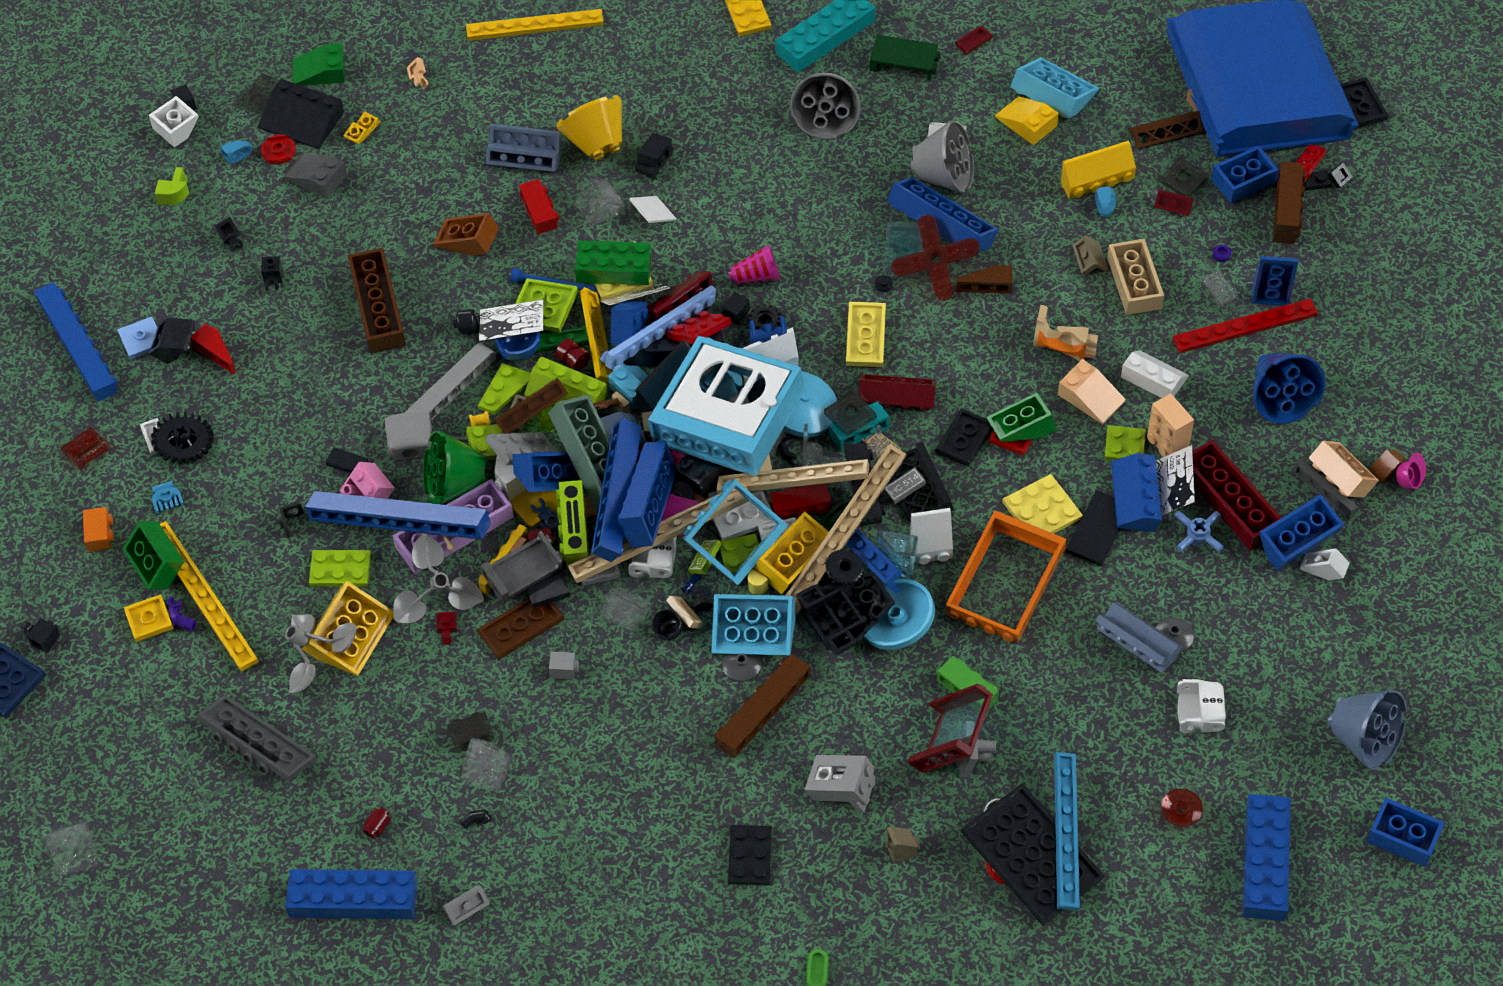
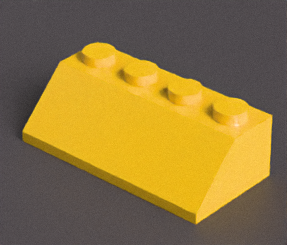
M1122 142L1063 161L1061 185L1068 198H1079L1084 194L1096 192L1098 188L1113 187L1118 183L1129 182L1134 179L1136 165L1130 142Z

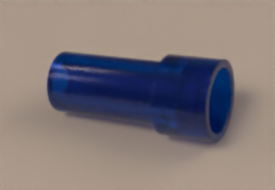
M694 573L681 590L684 593L687 590L689 595L700 579V576Z

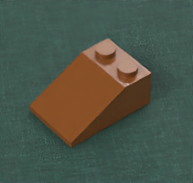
M489 213L446 218L433 245L437 248L471 256L484 255L489 251L499 227Z

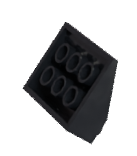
M280 79L270 94L258 128L276 135H286L296 142L319 149L344 114L342 100Z

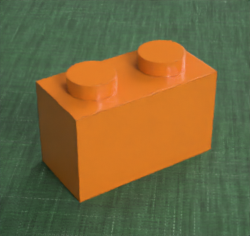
M106 507L83 510L84 543L88 552L111 549V541H114L113 530H110V525H113L112 514L108 513Z

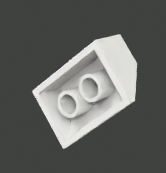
M1140 350L1130 354L1122 366L1121 378L1161 398L1170 393L1175 396L1189 376Z

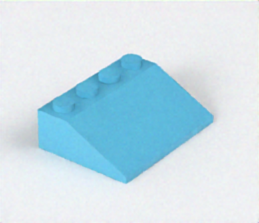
M1042 57L1018 68L1011 84V88L1016 90L1018 94L1026 95L1034 101L1046 103L1063 118H1071L1077 115L1099 90L1097 86Z
M714 594L712 654L790 656L796 617V599L793 596Z

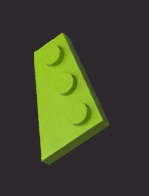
M502 363L479 402L478 409L496 415L518 392L520 393L524 390L531 373Z

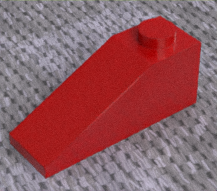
M205 323L191 337L193 348L234 375L236 370L219 330Z

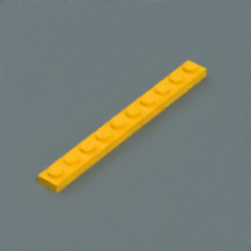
M166 521L161 523V527L184 560V564L177 573L178 577L240 671L242 672L258 663L257 657Z

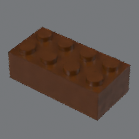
M1281 162L1276 184L1272 242L1294 244L1295 239L1300 236L1303 222L1301 213H1303L1304 207L1302 197H1304L1305 192L1303 182H1305L1306 171H1303V163Z

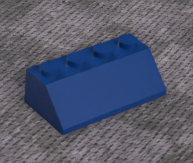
M567 452L513 454L514 475L529 492L556 491V489H559V482L580 480Z
M1135 453L1112 461L1111 469L1117 528L1154 532L1162 521L1155 455Z
M1320 494L1263 529L1259 534L1267 558L1276 570L1279 571L1337 535L1345 524Z

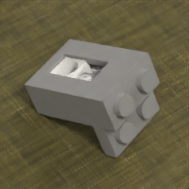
M816 755L805 791L812 800L849 802L857 812L865 813L872 788L875 785L874 766L866 756Z

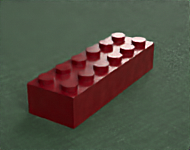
M1213 440L1193 450L1194 487L1211 507L1221 514V518L1250 551L1262 545L1260 531L1282 517Z

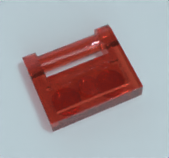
M92 427L61 447V451L80 471L85 468L87 463L104 451L108 452L111 449L109 443ZM97 445H100V446H98L96 449H94L93 451H91L90 453H88L86 456H84L83 458L79 459L80 457H82L83 455H85L87 452H89L90 450H92L93 448H95Z

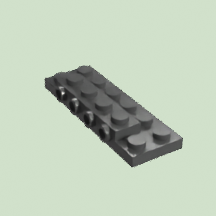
M227 695L218 699L197 716L199 722L212 730V738L217 744L223 743L227 746L230 753H237L242 756L246 764H253L258 767L262 775L268 774L273 777L277 774L289 782L316 760V755Z

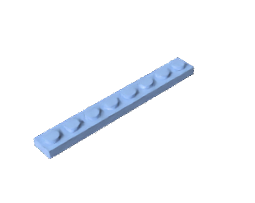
M712 285L607 352L605 365L609 369L621 365L623 361L633 357L641 349L647 348L655 340L661 339L666 334V331L672 329L673 326L685 322L686 319L691 318L695 314L697 315L707 306H711L715 302L716 288Z

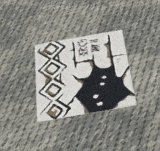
M657 284L600 301L607 305H612L669 289L670 287Z
M543 300L480 310L479 341L543 331Z
M1192 445L1156 460L1161 515L1195 502Z

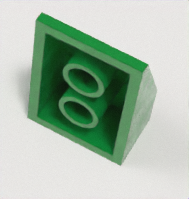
M342 43L323 45L294 58L293 83L301 86L345 83V55Z
M1038 393L1032 394L986 417L1001 442L1039 439L1057 430L1052 414Z

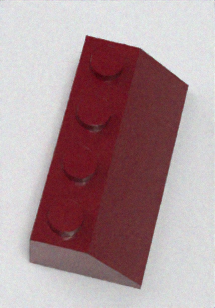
M697 271L695 274L688 276L684 282L673 287L666 295H662L655 303L647 306L648 317L646 325L649 326L711 286L712 273L710 271Z
M862 374L858 402H862V405L865 406L878 401L882 407L900 405L902 409H911V406L919 407V410H930V408H934L936 379Z

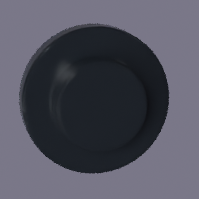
M880 275L875 279L874 285L879 291L886 292L892 288L893 281L887 275Z

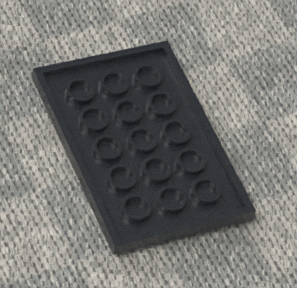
M1022 783L965 825L960 832L1041 925L1044 926L1064 911L1063 909H1057L1055 819ZM1078 846L1080 898L1101 882L1105 875Z

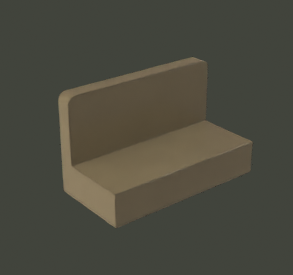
M1085 235L1072 245L1082 274L1088 275L1096 268L1105 272L1108 270L1101 245L1098 241Z

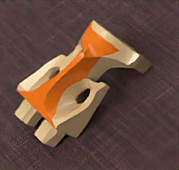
M1040 305L1034 335V347H1048L1071 356L1079 362L1082 359L1085 360V357L1095 359L1098 335L1088 334L1089 328L1083 326H1057V331L1052 330L1047 323L1048 307Z

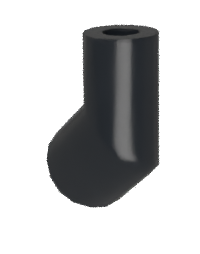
M486 809L475 810L464 817L460 823L467 829L477 820H481L483 824H486L492 817Z

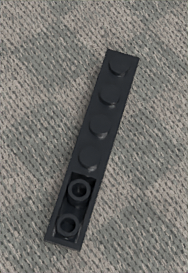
M721 330L707 337L714 341L725 343ZM667 338L655 340L647 348L641 349L633 357L623 361V363L631 366H658L681 342Z

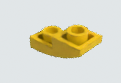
M364 111L357 123L352 122L343 136L356 144H360L377 127L380 120Z

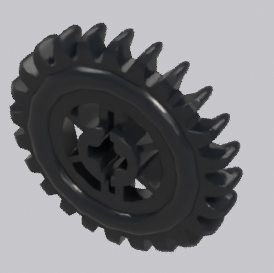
M177 411L176 418H173L169 413V421L162 417L163 424L157 421V428L153 427V433L151 434L153 449L155 452H158L159 457L164 456V460L170 459L171 463L178 461V464H182L185 461L186 464H189V460L196 462V458L202 459L203 454L209 453L208 449L212 448V443L214 442V432L211 430V425H207L206 419L201 422L200 415L197 419H194L193 412L189 418L186 411H184L183 417H180ZM191 440H196L193 445L191 444Z

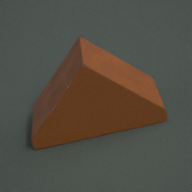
M1387 449L1369 471L1382 484L1396 475L1398 466L1408 460L1399 451Z

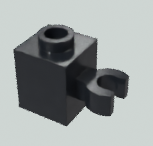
M231 217L214 225L223 243L230 242L229 247L232 252H235L233 248L235 243L240 244L241 248L243 247L242 241L236 238L240 236V233Z
M280 256L262 257L261 273L266 290H269L271 284H274L275 289L278 290L279 283H283V266Z
M40 618L35 626L28 621H24L21 625L30 645L45 653H48L60 636L58 626L51 620L45 621Z

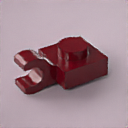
M456 611L436 613L437 633H442L443 645L451 644V632H457Z

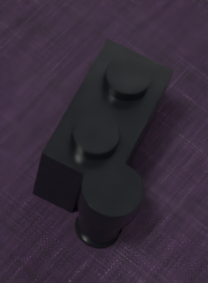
M652 133L638 152V163H636L635 172L647 175L648 178L655 180L660 167L664 166L666 159L673 153L672 139Z

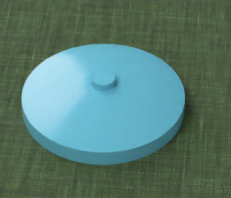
M802 371L804 393L783 430L799 437H815L827 432L829 424L836 420L838 401L827 383L813 374Z
M896 579L894 584L900 590L895 593L883 583L895 604L863 636L868 643L880 649L895 650L907 647L924 636L934 620L935 604L929 591L922 584L908 579Z

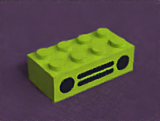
M582 480L559 482V489H556L557 516L559 519L558 530L561 542L560 554L563 557L562 562H566L567 568L568 565L589 556L585 495Z

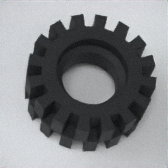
M763 304V307L758 305L757 310L755 308L752 309V312L749 313V321L753 320L755 330L762 328V324L758 323L762 318L771 319L773 327H779L780 316L782 315L780 311H777L776 307L772 309V305L769 304L766 307V304Z

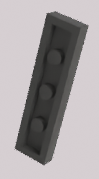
M1301 458L1295 462L1294 474L1316 493L1321 494L1345 518L1350 520L1355 516L1357 506L1351 499L1342 495L1337 487L1330 484L1309 463Z

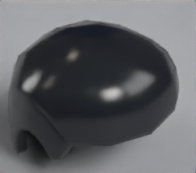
M662 609L653 617L651 627L660 639L671 641L682 632L683 621L672 609Z

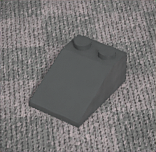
M304 153L283 178L327 199L347 176L345 163L330 155Z

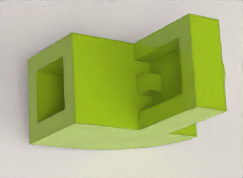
M182 167L175 168L172 181L158 180L155 190L157 204L175 205L187 198L189 194L187 187L188 178Z

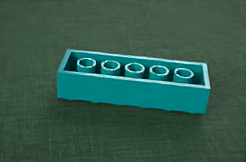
M835 0L775 40L776 54L793 69L800 72L875 22L876 7L867 0Z

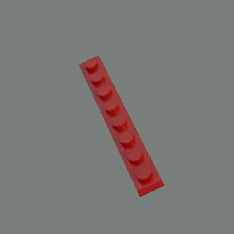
M1310 298L1173 335V341L1180 354L1316 317L1318 311Z

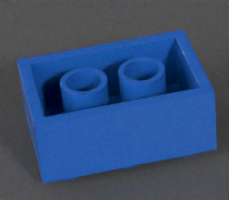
M1256 146L1214 165L1211 180L1230 203H1234L1276 184L1279 169L1260 146Z
M1385 797L1367 842L1426 867L1445 822Z

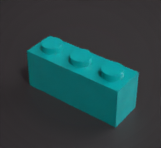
M877 401L829 424V436L839 450L844 451L843 444L860 443L865 437L878 431L882 432L889 429V415Z

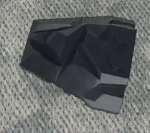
M875 573L862 575L861 579L854 584L844 585L831 581L832 584L812 585L796 594L799 604L805 612L807 621L828 651L831 650L833 654L839 655L854 647L895 604V601Z

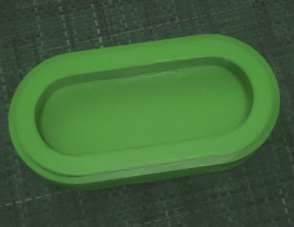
M821 949L813 950L808 955L807 986L827 985L829 957Z

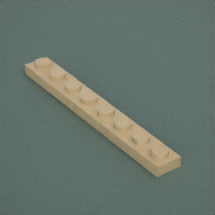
M868 459L759 471L756 477L746 473L719 476L716 490L720 494L723 491L721 487L726 481H732V479H736L740 484L744 483L749 492L867 479L869 462Z

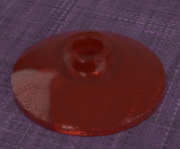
M1175 789L1164 796L1161 803V811L1165 819L1171 824L1187 827L1195 824L1201 818L1203 805L1200 798L1194 792L1187 789ZM1178 809H1184L1185 812L1181 813Z

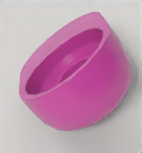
M1414 453L1409 461L1403 462L1398 466L1396 478L1403 489H1418L1426 475V464L1422 454Z

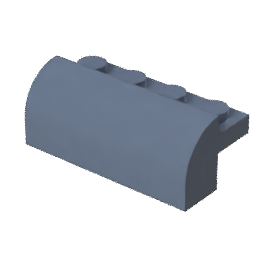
M491 124L490 143L486 147V164L555 172L558 168L562 146H560L561 132Z
M1113 602L1105 615L1099 614L1096 622L1099 623L1096 629L1160 672H1164L1183 648L1182 645L1119 603Z

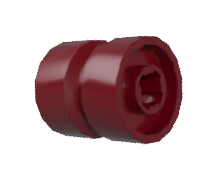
M567 338L557 347L555 357L564 364H567L569 368L579 372L588 364L590 353L582 347L579 348V345L572 339Z

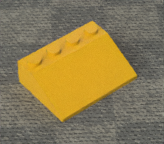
M346 581L337 591L311 634L331 640L336 628L345 623H353L357 628L352 644L346 651L337 653L332 649L333 644L309 637L308 643L303 646L302 650L321 662L358 676L393 619V610Z

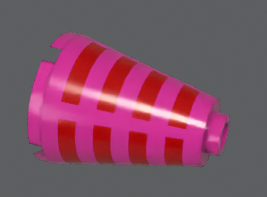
M770 245L763 247L730 267L731 271L728 274L731 282L735 281V284L738 285L780 280V274Z

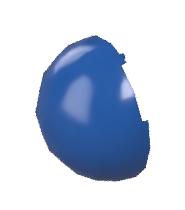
M540 332L494 338V342L500 354L506 360L519 362L527 360L535 354L540 345Z

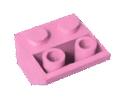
M358 462L340 489V492L348 495L388 499L395 488L375 463Z

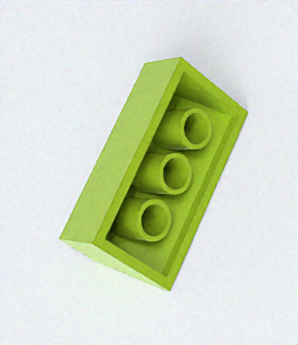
M540 357L533 367L524 396L528 397L553 379L558 378L568 394L550 405L552 408L558 402L589 395L592 403L605 400L608 396L606 383L544 357Z

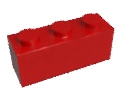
M539 179L520 184V196L537 235L557 229L559 216L557 211L552 209L554 207L551 198L546 196L548 195L546 186L542 185Z
M827 483L770 493L772 512L782 520L800 517L804 512L808 515H822L831 510V498Z

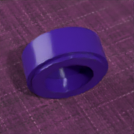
M1217 245L1213 249V258L1218 262H1227L1231 258V249L1226 245Z

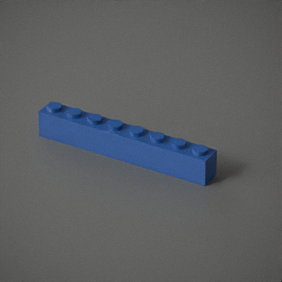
M52 282L35 290L34 293L40 306L96 401L99 402L117 393L116 385H118L115 376L109 375L110 369L107 363H102L101 360L103 358L100 351L93 348L95 344L92 338H87V330L83 324L80 325L78 323L80 319L77 313H72L73 307L68 299H64L66 296L62 288H57L56 284Z
M621 418L612 427L591 551L592 555L610 562L620 557L624 550V546H622L623 539L625 538L624 530L619 524L618 517L621 514L623 502L626 500L627 490L631 485V478L636 470V459L640 453L638 446L642 439V426L624 418Z

